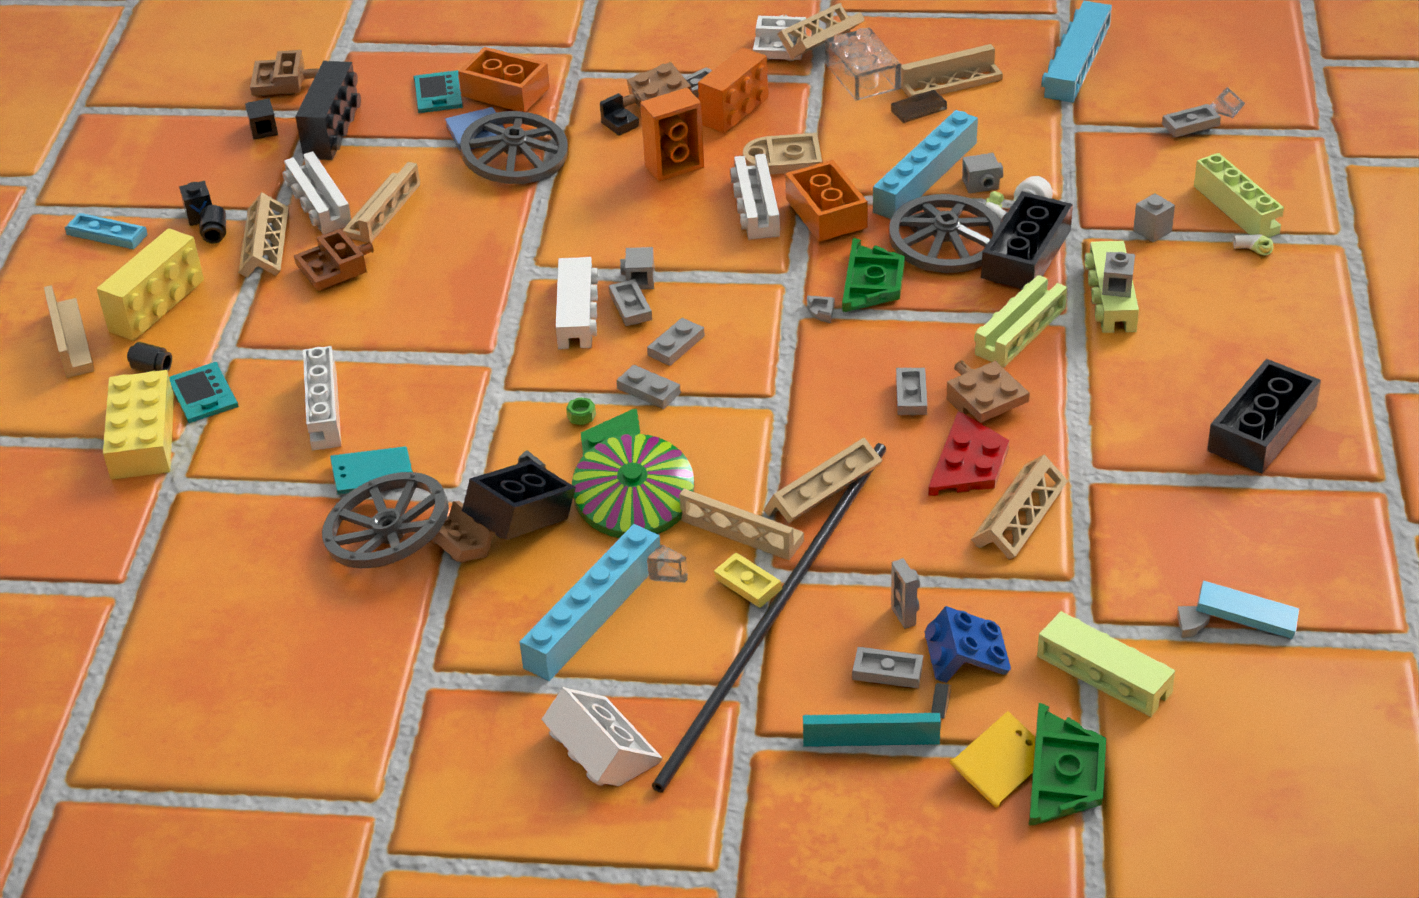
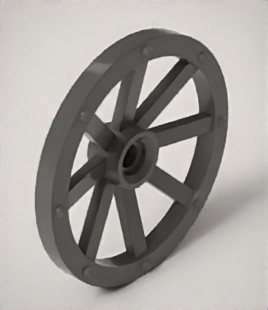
M505 111L486 115L471 123L462 134L460 149L464 163L477 175L499 183L525 184L545 179L557 172L567 159L568 142L563 130L545 117L528 112ZM513 124V126H510L506 129L497 125ZM522 124L536 127L537 129L524 131L521 127ZM484 130L497 135L474 139ZM550 135L557 145L533 138ZM497 144L479 159L473 155L470 149ZM530 147L556 155L548 163L544 164ZM503 151L508 154L506 171L486 165ZM524 154L535 168L525 171H514L516 155Z
M951 194L927 195L913 199L897 209L890 220L889 240L894 251L905 256V261L916 267L940 273L965 272L982 266V251L970 256L959 234L986 247L990 239L967 227L989 226L993 236L1001 221L991 209L973 199ZM936 207H949L952 210L940 212ZM921 210H924L932 218H918L908 216ZM963 210L978 216L976 218H958ZM900 226L926 227L904 239L901 238L899 233ZM932 235L935 237L928 256L918 253L909 247ZM943 242H952L960 259H938L937 256Z
M400 472L381 476L355 488L332 508L323 525V542L330 556L336 562L347 567L375 568L385 566L412 555L430 542L445 523L449 502L441 484L428 475L416 472ZM404 487L395 509H387L380 492ZM416 488L431 493V495L405 513ZM372 496L378 513L373 518L351 510ZM434 505L433 512L428 520L411 522ZM343 520L369 528L368 530L336 536ZM416 532L410 538L400 543L399 540L403 538L405 533ZM369 540L355 552L340 547V545ZM382 543L390 544L391 546L381 551L372 552Z

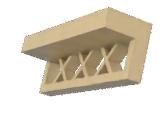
M838 3L780 31L777 35L789 56L793 59L852 30L864 22L865 19L861 12L848 17L842 4ZM835 11L838 17L840 18L841 22L833 20V14ZM819 20L826 23V29L819 27ZM804 27L812 30L810 37L804 34ZM788 34L797 37L796 45H793Z
M992 44L900 65V87L912 102L1000 81L1003 79V73L994 64L995 48ZM987 71L991 72L990 74H982ZM916 88L923 89V90H919V91H915V92L913 91V89H916Z
M407 162L398 174L391 173L343 229L350 239L367 243L370 241L372 243L420 186L417 163Z
M262 192L247 211L238 271L239 274L247 278L257 266L275 276L281 271L289 207ZM271 209L279 212V215H275ZM268 223H271L277 231H273ZM266 239H269L275 247H271ZM267 255L272 262L262 258V256Z
M52 285L44 287L66 378L95 371L77 299L73 298L57 302Z
M863 437L774 493L764 511L769 517L780 511L787 522L790 523L878 467L883 460Z
M1045 454L1025 464L971 540L978 548L994 542L1009 560L1016 557L1068 480ZM1045 473L1056 483L1053 488L1046 487ZM1031 492L1039 494L1040 506H1033ZM1018 511H1025L1027 525H1020ZM1004 530H1012L1014 542L1012 546L1002 536Z
M683 489L679 494L680 509L682 510L681 521L789 561L804 542V532L687 489Z

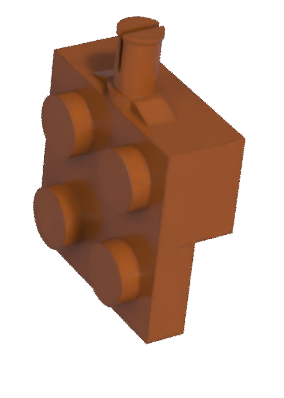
M340 228L317 237V247L294 255L295 264L315 289L320 291L366 273L364 255L373 253L374 248L370 241L356 246Z

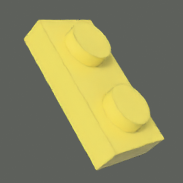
M738 553L733 554L714 570L717 581L759 608L782 590L779 579Z

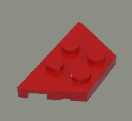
M957 412L930 481L928 495L938 496L939 490L956 488L957 493L969 492L973 489H994L1009 450V440L966 414Z

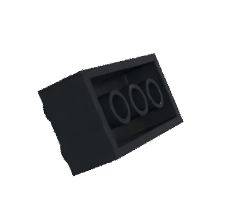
M322 62L295 116L302 154L313 151L319 160H333L337 150H340L341 141L348 133L349 124L354 121L355 112L361 106V95L357 93L356 88L358 77L357 73L353 70L352 62Z
M1021 192L982 251L981 278L1023 289L1027 283H1030L1038 275L1043 276L1071 231L1073 204Z
M1266 359L1211 423L1207 451L1263 474L1317 407L1321 380Z

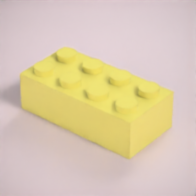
M168 228L96 288L108 332L135 341L204 281L194 237Z
M167 370L109 377L103 456L111 480L170 472L174 394Z

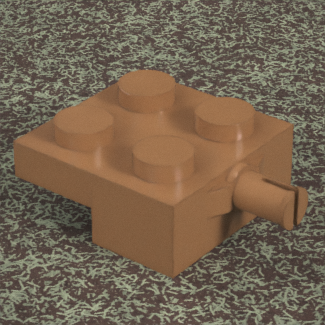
M302 50L277 51L276 60L255 61L250 85L251 95L269 96L271 94L292 95L300 93L302 82L305 79L315 78L319 69H304Z
M669 62L627 79L630 95L623 97V105L625 108L636 103L641 109V101L686 87L691 92L692 89L673 63Z
M960 360V362L958 361L955 364L954 369L961 376L947 381L946 399L959 412L964 414L970 412L980 423L1029 402L1030 392L996 361L974 370L963 360Z

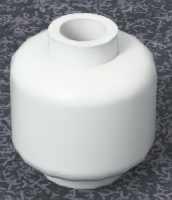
M1040 176L1028 177L1016 187L1014 202L1021 192L1052 199L1051 185Z

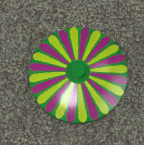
M645 434L619 435L598 443L580 459L572 478V485L576 487L573 499L580 516L591 527L603 534L620 538L633 524L660 534L673 527L682 519L679 494L683 489L694 492V475L686 456L670 442Z

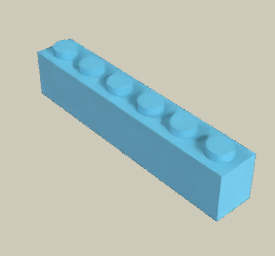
M1083 1L1080 9L1075 10L1073 22H1069L1067 34L1062 36L1061 47L1057 46L1054 60L1051 59L1049 62L1048 73L1044 72L1041 87L1045 88L1044 98L1074 103L1109 30L1112 5Z
M955 110L873 186V213L891 219L893 214L902 205L921 197L977 143L978 117Z
M633 524L519 641L523 669L550 681L662 562L660 535Z

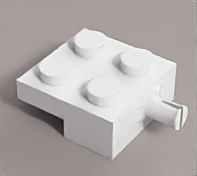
M787 15L758 16L753 51L766 55L767 60H801L802 55L791 59L777 33L805 20L806 17H788ZM788 34L793 45H796L797 37Z

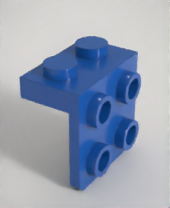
M945 606L937 617L927 625L924 631L936 680L947 683L964 662L1006 675L1011 670L1001 629L991 620H985L968 614L965 611Z

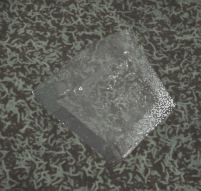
M1226 87L1213 100L1210 106L1218 114L1233 118L1245 105V102Z
M660 545L647 558L649 579L682 583L688 580L686 557L674 550Z

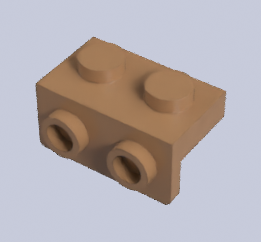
M453 501L449 516H447L444 525L432 541L441 546L450 554L452 559L458 562L486 558L494 532L484 525L476 523L472 517L462 512V502Z

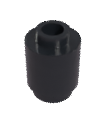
M208 205L200 211L199 233L207 243H219L226 235V212L217 205Z
M139 341L129 348L127 360L132 369L139 371H169L172 364V354L163 347Z

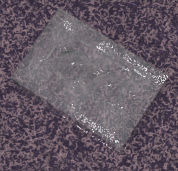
M870 27L860 28L857 31L846 34H837L834 37L825 39V64L855 101L901 89V63Z

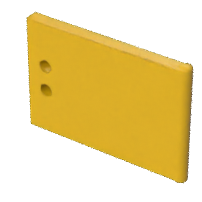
M1007 711L959 755L951 759L949 763L995 808H998L1004 799L1033 774L1035 736Z

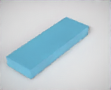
M78 213L65 227L67 235L129 249H135L148 235L147 229L144 226L84 213Z
M1204 580L1200 588L1196 611L1293 639L1299 614V608Z

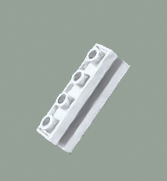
M314 152L303 154L305 161L303 166H299L294 157L284 160L286 171L282 172L284 181L287 186L291 185L295 199H300L303 211L309 213L312 225L318 226L322 234L345 228L352 220L349 203Z
M755 155L754 166L746 165L745 156L734 157L735 167L730 168L731 183H733L734 197L737 198V211L740 214L741 230L746 229L748 240L780 237L779 211L766 155Z
M591 257L558 258L556 305L558 349H569L570 338H579L580 348H592V336H597V302L593 301H598L597 285L593 284H598V269L592 268Z
M332 346L303 350L306 425L308 433H310L312 451L341 447L337 371Z

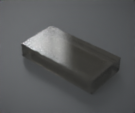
M935 90L891 103V112L903 123L947 109V101Z

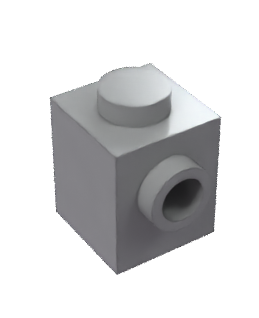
M994 153L963 157L962 180L968 193L999 189L1000 178H1003V166L1001 162H997Z
M1156 193L1138 202L1135 209L1133 230L1152 242L1172 232L1175 205Z
M653 247L626 248L625 259H620L621 275L626 276V281L635 279L640 289H654L655 266Z
M1106 252L1102 295L1131 297L1135 254Z

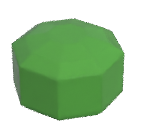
M579 397L571 400L566 407L567 418L572 424L578 425L592 422L596 415L595 404L588 398Z

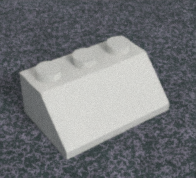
M562 687L541 719L550 729L549 734L556 741L563 743L569 750V757L581 764L587 770V777L600 786L604 784L621 786L656 766L663 759L609 699L604 696Z

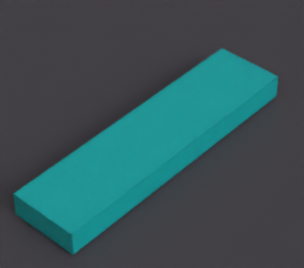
M940 713L803 715V747L940 745Z

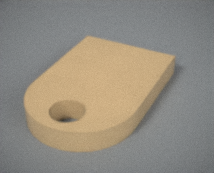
M817 133L760 137L748 142L743 149V156H745L747 166L755 165V155L765 154L770 174L788 173L823 163Z

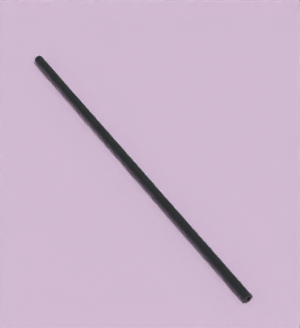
M881 443L876 444L873 448L881 458L886 452V447ZM873 470L848 486L782 586V590L778 592L652 783V787L657 792H664Z

